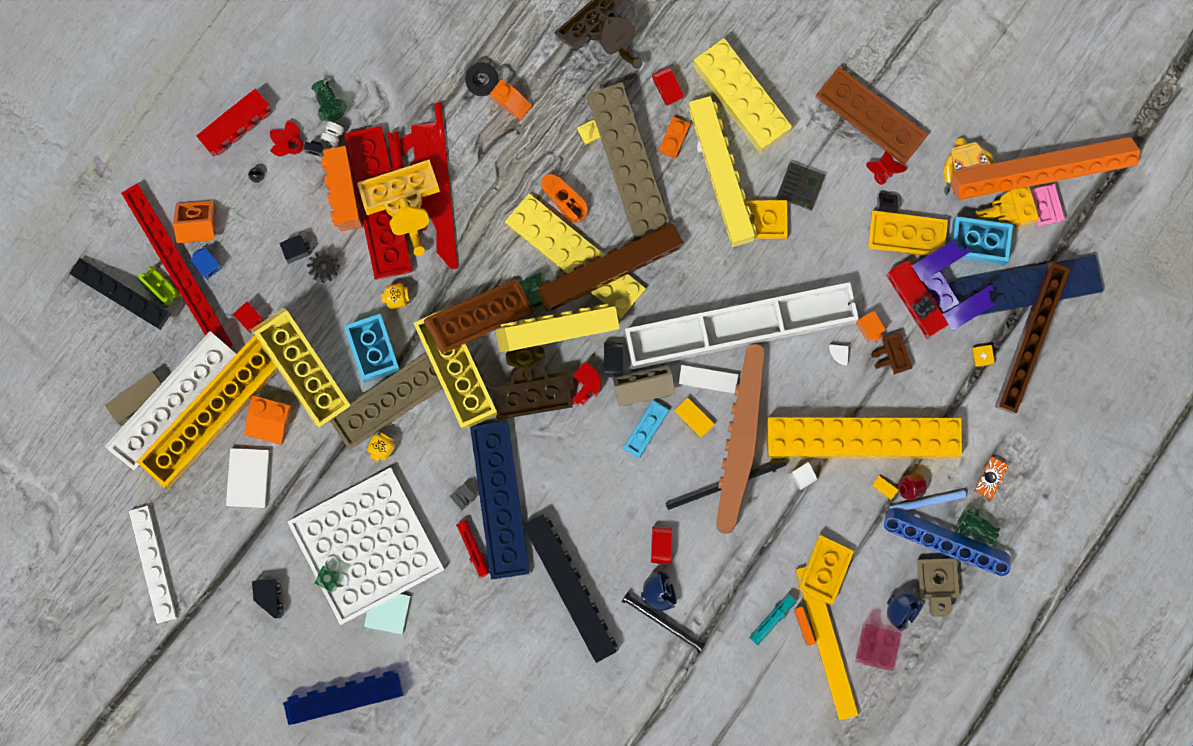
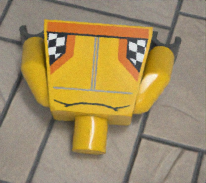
M964 138L957 139L954 142L955 148L951 149V154L947 157L944 165V180L947 182L944 194L947 195V188L951 187V174L953 171L994 164L993 155L984 148H980L975 142L966 144Z

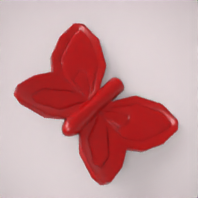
M884 152L881 160L866 163V167L874 173V179L879 185L885 184L888 176L892 177L893 173H903L907 170V167L893 162L892 156L887 152Z

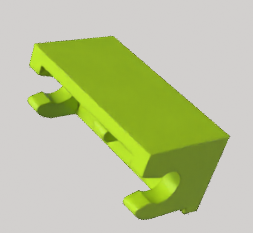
M149 266L147 268L148 271L145 274L141 273L138 278L163 303L169 306L181 294L155 267Z

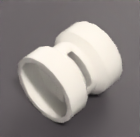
M328 121L325 126L326 131L322 133L320 140L337 147L339 137L345 129L336 123Z

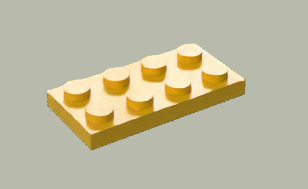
M872 210L867 249L929 256L945 246L948 220Z

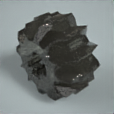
M325 250L322 251L321 256L318 252H315L317 258L310 257L309 260L312 263L307 264V267L311 269L308 272L309 275H314L313 279L315 281L321 277L322 283H325V278H328L331 282V275L338 276V273L334 271L340 269V266L336 264L339 261L338 258H333L334 254L332 252L327 255ZM324 263L327 269L323 270L320 265Z

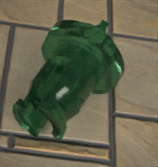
M323 80L314 83L311 89L315 92L316 99L320 105L318 109L319 119L335 123L336 120L344 115L347 109L345 101L336 98L333 90L329 87V82L324 84Z
M972 507L963 511L958 519L955 531L963 536L969 532L992 545L999 536L997 532L1000 528L994 527L990 522L979 516V509Z

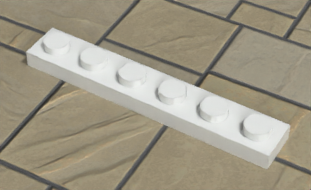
M145 506L130 510L129 514L156 622L159 624L177 619L150 508Z

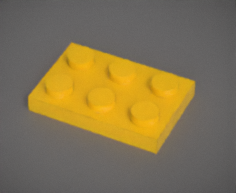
M743 200L745 206H749L751 217H749L750 223H754L757 234L754 239L788 238L787 200Z
M822 535L817 536L797 589L828 604H834L854 551Z

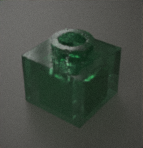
M322 566L314 584L334 593L342 575ZM326 575L331 577L329 582L324 581Z

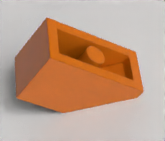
M502 79L490 93L493 102L520 121H522L532 107L515 88Z

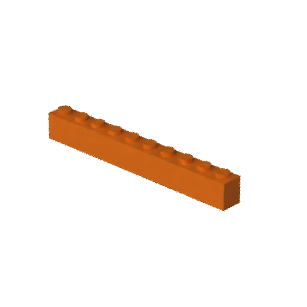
M1128 137L953 171L951 174V188L958 200L1136 166L1139 162L1140 149L1133 139Z

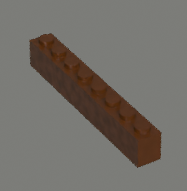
M666 224L662 225L652 234L650 232L645 233L638 241L634 242V240L625 243L624 247L619 250L614 248L602 258L597 256L590 261L591 263L585 266L580 264L573 269L574 271L568 274L567 272L561 273L554 281L547 280L541 283L537 294L549 313L680 250L684 242L674 224L669 226Z
M1053 262L1047 264L996 401V408L1012 414L1018 412L1069 274V268Z

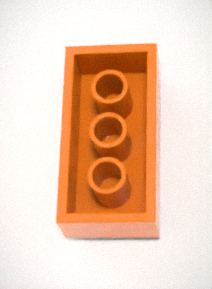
M342 146L323 150L324 156H321V163L324 171L327 172L324 175V180L328 190H330V193H327L331 209H334V211H331L332 222L335 227H338L340 232L362 228L347 148Z

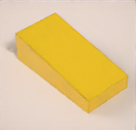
M880 476L871 485L890 500L899 491Z

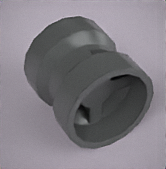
M463 484L457 493L454 492L450 495V498L461 510H464L469 502H473L476 499V496Z

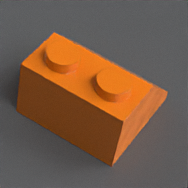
M214 200L176 203L173 227L177 243L215 240Z
M253 395L247 412L244 435L282 445L293 408L290 405Z

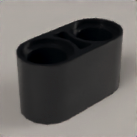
M604 342V378L623 376V342Z

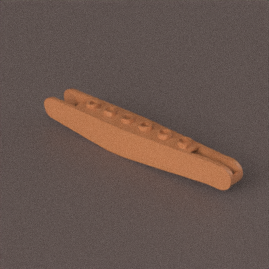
M752 344L746 349L740 385L736 384L734 395L738 396L737 403L733 402L731 414H735L734 421L729 422L728 432L731 433L730 440L726 439L725 451H728L727 458H723L721 468L725 470L724 477H720L718 488L722 490L716 527L722 534L732 533L735 529L754 460L764 362V349L757 344Z

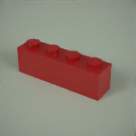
M253 89L198 133L196 137L213 157L215 155L218 156L226 150L225 147L230 143L237 142L241 134L252 130L256 122L267 118L272 109L260 93Z
M907 260L889 271L886 277L925 338L928 339L945 329L949 324L943 316L944 312H940L937 307V300L933 295L930 296L925 282H922L917 276L916 271L912 267L914 264H910ZM925 295L932 301L936 310L933 313L927 314V318L923 320L915 313L912 304L918 303L920 298Z

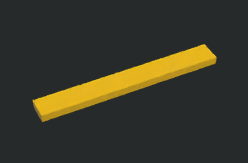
M805 567L795 570L798 582H800ZM801 591L838 719L840 721L858 716L826 603Z

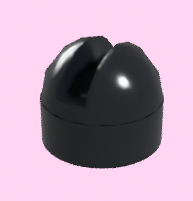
M253 167L249 170L248 176L252 182L259 183L264 179V173L261 168ZM251 173H260V175H251Z

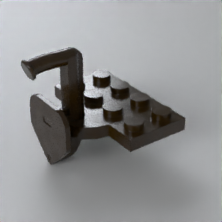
M591 0L554 32L558 39L575 51L583 47L590 39L594 41L599 40L606 53L614 54L618 51L621 58L635 69H639L642 66V60L631 55L625 46L633 38L635 28L628 18L619 16L632 3L631 0Z
M532 346L506 353L507 364L515 368H513L510 374V381L491 384L497 420L573 407L567 371L548 374L546 368L539 364L545 359L543 347Z

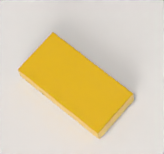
M688 397L674 410L700 438L715 425Z

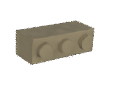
M669 365L613 378L619 406H630L633 403L648 402L655 398H666L675 394Z
M151 372L105 404V407L117 424L122 426L156 391L162 382L154 372Z

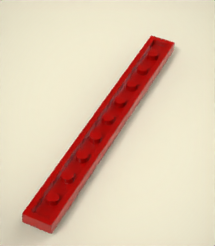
M137 183L121 192L205 336L211 331L228 347H231L233 345L232 341L139 184Z

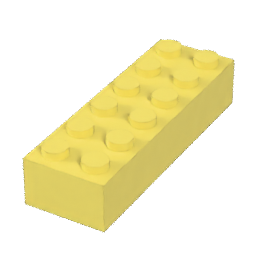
M724 38L694 59L693 67L760 154L791 132V124Z
M609 304L593 306L592 311L588 307L573 310L574 314L572 311L555 314L556 318L552 314L537 317L538 321L535 318L519 321L520 325H517V322L501 324L500 329H495L499 351H512L620 329L616 307H609Z
M427 317L414 322L413 324L462 431L496 416L497 411L466 344L441 354L424 322V319Z
M282 308L251 329L304 410L318 428L351 406L286 309Z

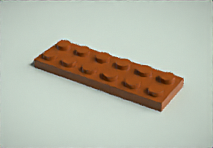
M840 67L835 70L815 96L903 165L908 162L928 136L923 130Z
M514 279L424 319V322L441 354H444L495 331V329H500L501 324L516 322L534 313V310L517 279Z

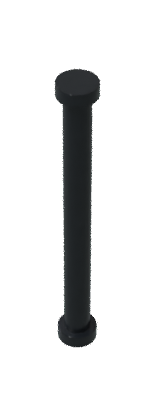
M627 592L621 601L625 604L626 602L697 649L696 652H701L705 646L704 642L700 643L631 597V594Z

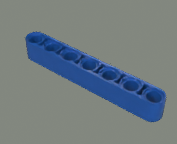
M895 508L889 509L886 512L884 528L892 534L998 576H1006L1010 572L1011 556L1002 550Z

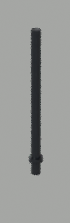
M785 459L776 462L771 461L768 465L752 470L748 480L771 471L773 473L777 472V469L787 466ZM718 483L665 504L667 510H671L722 489L718 488Z

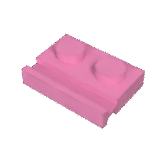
M1055 184L1031 189L1039 220L1036 222L1037 228L1065 220Z

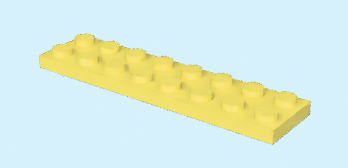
M530 193L505 221L506 225L562 271L567 272V274L574 271L573 269L580 264L585 266L591 263L590 261L593 258L605 256ZM626 275L590 292V294L601 303L609 304V307L615 306L617 316L622 319L646 288L630 275Z

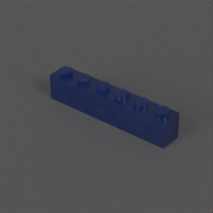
M394 670L384 672L383 677L375 678V675L365 677L364 682L356 683V680L345 682V686L341 688L333 685L326 687L325 692L318 693V690L306 692L307 696L299 698V695L287 697L288 701L283 702L288 725H294L405 695L400 674L394 673Z

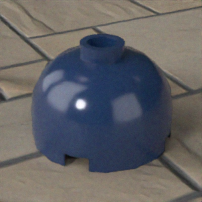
M659 571L650 575L645 580L643 592H641L644 603H648L651 608L658 611L675 608L674 604L677 603L674 587L672 584H668L666 579H669L665 571Z
M908 591L900 592L896 596L892 595L887 601L889 605L887 617L890 623L900 631L908 628L905 624L908 621L913 623L923 607L920 602H924V600Z

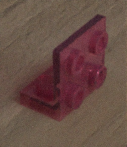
M863 624L855 663L893 671L901 634L873 627L870 624Z

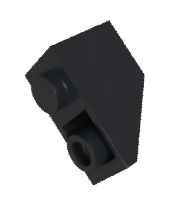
M277 579L252 581L253 601L273 618L281 619L280 614H283V603H279V595H282L281 583H278Z

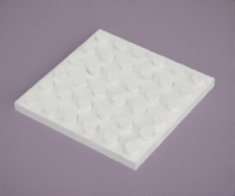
M391 467L287 522L340 625L444 571Z

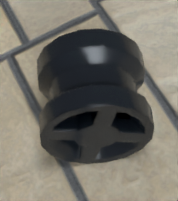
M925 295L920 298L918 303L912 304L915 313L923 320L927 318V314L933 313L936 310L932 301Z

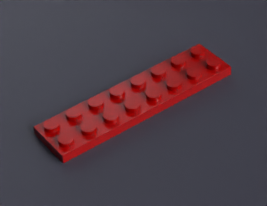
M382 126L345 133L374 278L379 280L412 273L405 234L396 235L392 232L389 222L393 217L386 210L369 215L366 214L357 185L358 182L391 172Z

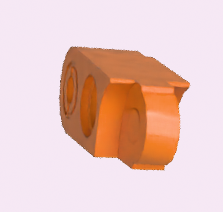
M547 174L542 178V190L569 221L579 223L586 218V202L569 185L556 175ZM560 193H566L568 195V198L566 200H560L558 198V195ZM578 208L580 213L575 215L573 209Z

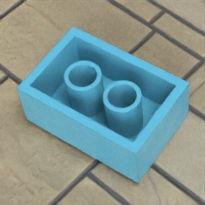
M956 216L952 221L950 242L956 239L957 241L954 245L964 251L967 247L972 250V252L959 260L1005 266L1009 262L1013 224Z
M381 314L344 326L361 379L364 383L400 370Z

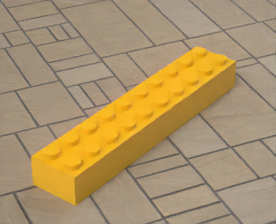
M255 335L136 461L167 490L175 484L251 402L252 396H256L279 372Z
M768 417L766 420L767 458L959 459L962 457L961 418Z

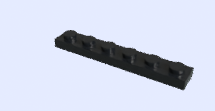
M79 258L69 273L159 330L162 329L171 315L163 308Z

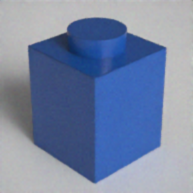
M206 248L198 249L192 254L193 257L190 260L206 280L222 269Z

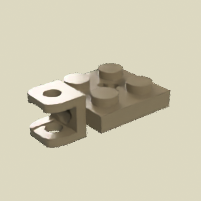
M957 559L917 560L919 597L929 599V611L932 617L947 616L951 612V598L960 597ZM937 573L940 577H943V581H940V584L933 581V577ZM938 605L942 606V611L938 609Z

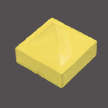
M594 120L577 127V131L585 146L600 139Z

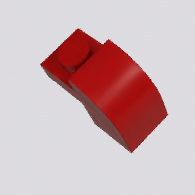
M585 361L573 374V379L582 386V389L572 399V403L577 407L580 404L585 405L590 399V393L596 398L600 392V376Z

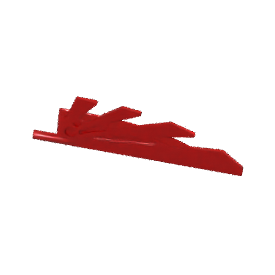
M435 103L436 122L412 125V133L402 137L400 142L403 156L412 147L414 149L415 158L411 165L430 160L440 192L422 197L420 208L426 210L427 214L429 213L436 228L437 254L453 270L458 268L443 112L442 103Z

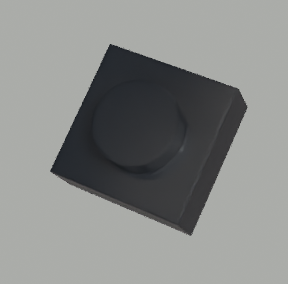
M317 141L305 142L303 148L305 153L319 157L324 156L323 150L325 148L322 146V143Z
M878 193V211L897 213V195Z

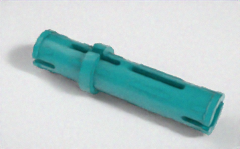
M787 594L784 600L777 607L773 608L772 613L749 638L759 646L782 618H786L788 611L797 602Z

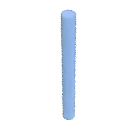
M962 490L889 506V509L895 508L905 511L966 498V492Z

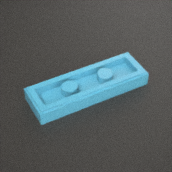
M653 400L623 449L639 459L666 417L669 409Z

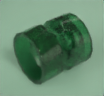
M542 273L532 275L520 282L524 293L528 294L527 300L531 308L543 304L537 294L538 289L533 290L540 287V284L546 281Z

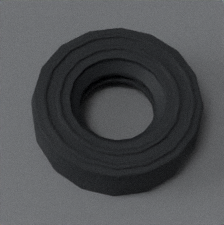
M484 62L472 65L465 75V83L468 90L480 97L490 95L499 82L498 73L495 68ZM479 73H485L489 77V82L485 86H478L474 80L475 76Z

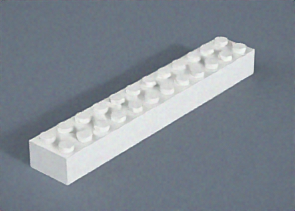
M848 282L626 328L624 333L632 369L854 324L859 318L855 303H851L854 299L851 284Z

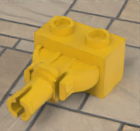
M1030 187L1009 190L999 200L992 201L993 207L975 211L978 220L998 219L997 222L1015 224L1016 228L1035 224L1039 220Z

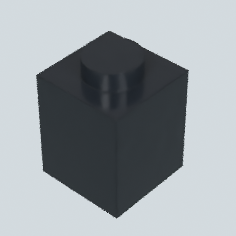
M301 235L279 243L288 264L310 256L308 250L311 249L307 238L303 239Z

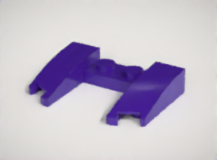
M956 239L912 265L921 281L925 282L931 294L937 300L938 305L944 312L943 316L952 330L957 329L996 305V302H991L990 291L994 290L993 284L961 303L941 270L972 252L969 247L964 251L954 245L957 241Z

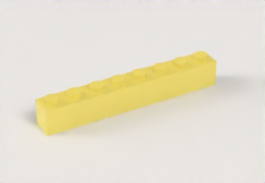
M711 96L689 102L688 109L698 141L702 144L700 145L731 246L735 247L753 242L757 234L754 223H750L749 217H751L749 206H745L743 201L746 199L743 188H739L738 182H740L738 171H734L732 166L735 164L732 153H728V139L726 136L723 137L721 131L724 128L722 120L718 119L716 115L718 112L717 104L712 102Z

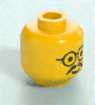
M403 283L387 285L385 292L381 293L382 302L387 304L389 309L403 308L410 302L409 289Z
M380 432V434L372 436L366 450L370 453L369 457L377 462L380 459L386 461L393 452L395 445L392 438Z

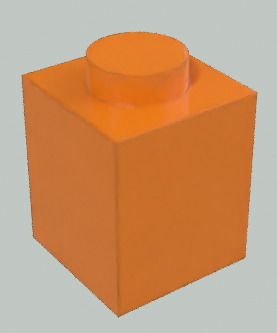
M875 311L865 315L856 322L867 343L871 340L876 342L884 337L882 334L886 329Z

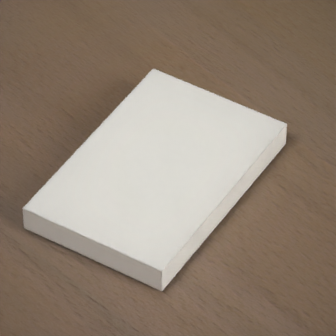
M230 448L227 507L266 508L269 450Z

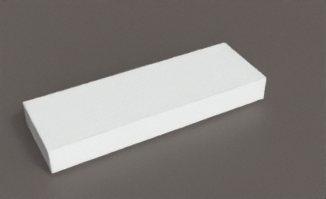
M681 365L678 385L734 394L738 374Z

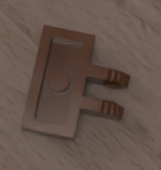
M900 332L882 338L884 349L871 353L872 358H877L884 354L888 358L887 361L877 363L875 365L876 369L890 365L893 375L912 369Z

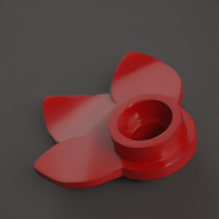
M287 120L284 130H271L269 132L271 140L275 144L270 150L274 155L279 157L287 154L297 155L303 150L304 143L300 138V129L292 121ZM293 143L298 144L297 148L295 149L291 148V145Z

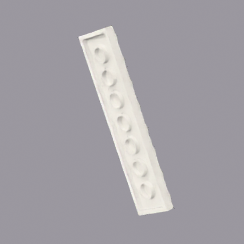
M210 331L105 447L135 470L139 466L136 461L232 360L236 353Z

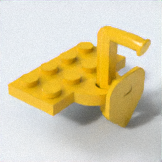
M430 160L358 182L357 185L366 214L369 215L386 210L393 217L389 222L392 232L396 235L409 233L414 247V254L416 256L423 255L425 249L421 244L417 230L426 227L429 224V218L426 210L420 208L422 197L440 192Z

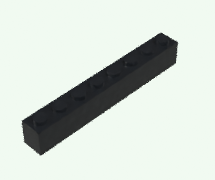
M544 514L523 524L527 535L595 663L617 652L615 648L618 645L613 637L609 638L606 631L609 628L604 619L599 620L597 616L599 610L595 602L590 603L588 599L590 593L586 585L581 586L578 580L581 576L577 568L572 569L569 563L572 559L568 551L563 552L560 546L563 542L558 533L554 535L551 529L554 525L549 516L545 518Z

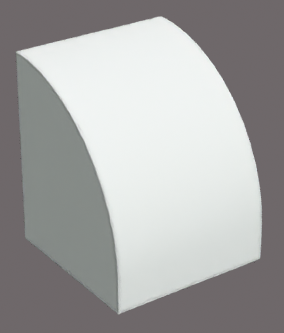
M809 462L790 474L800 491L817 481Z

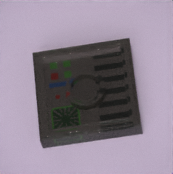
M790 162L776 198L787 200L791 204L812 211L825 175Z

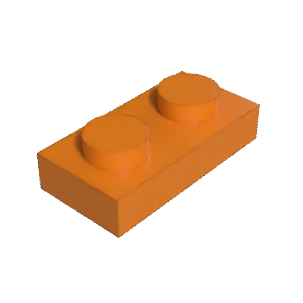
M672 117L658 152L676 159L690 123Z

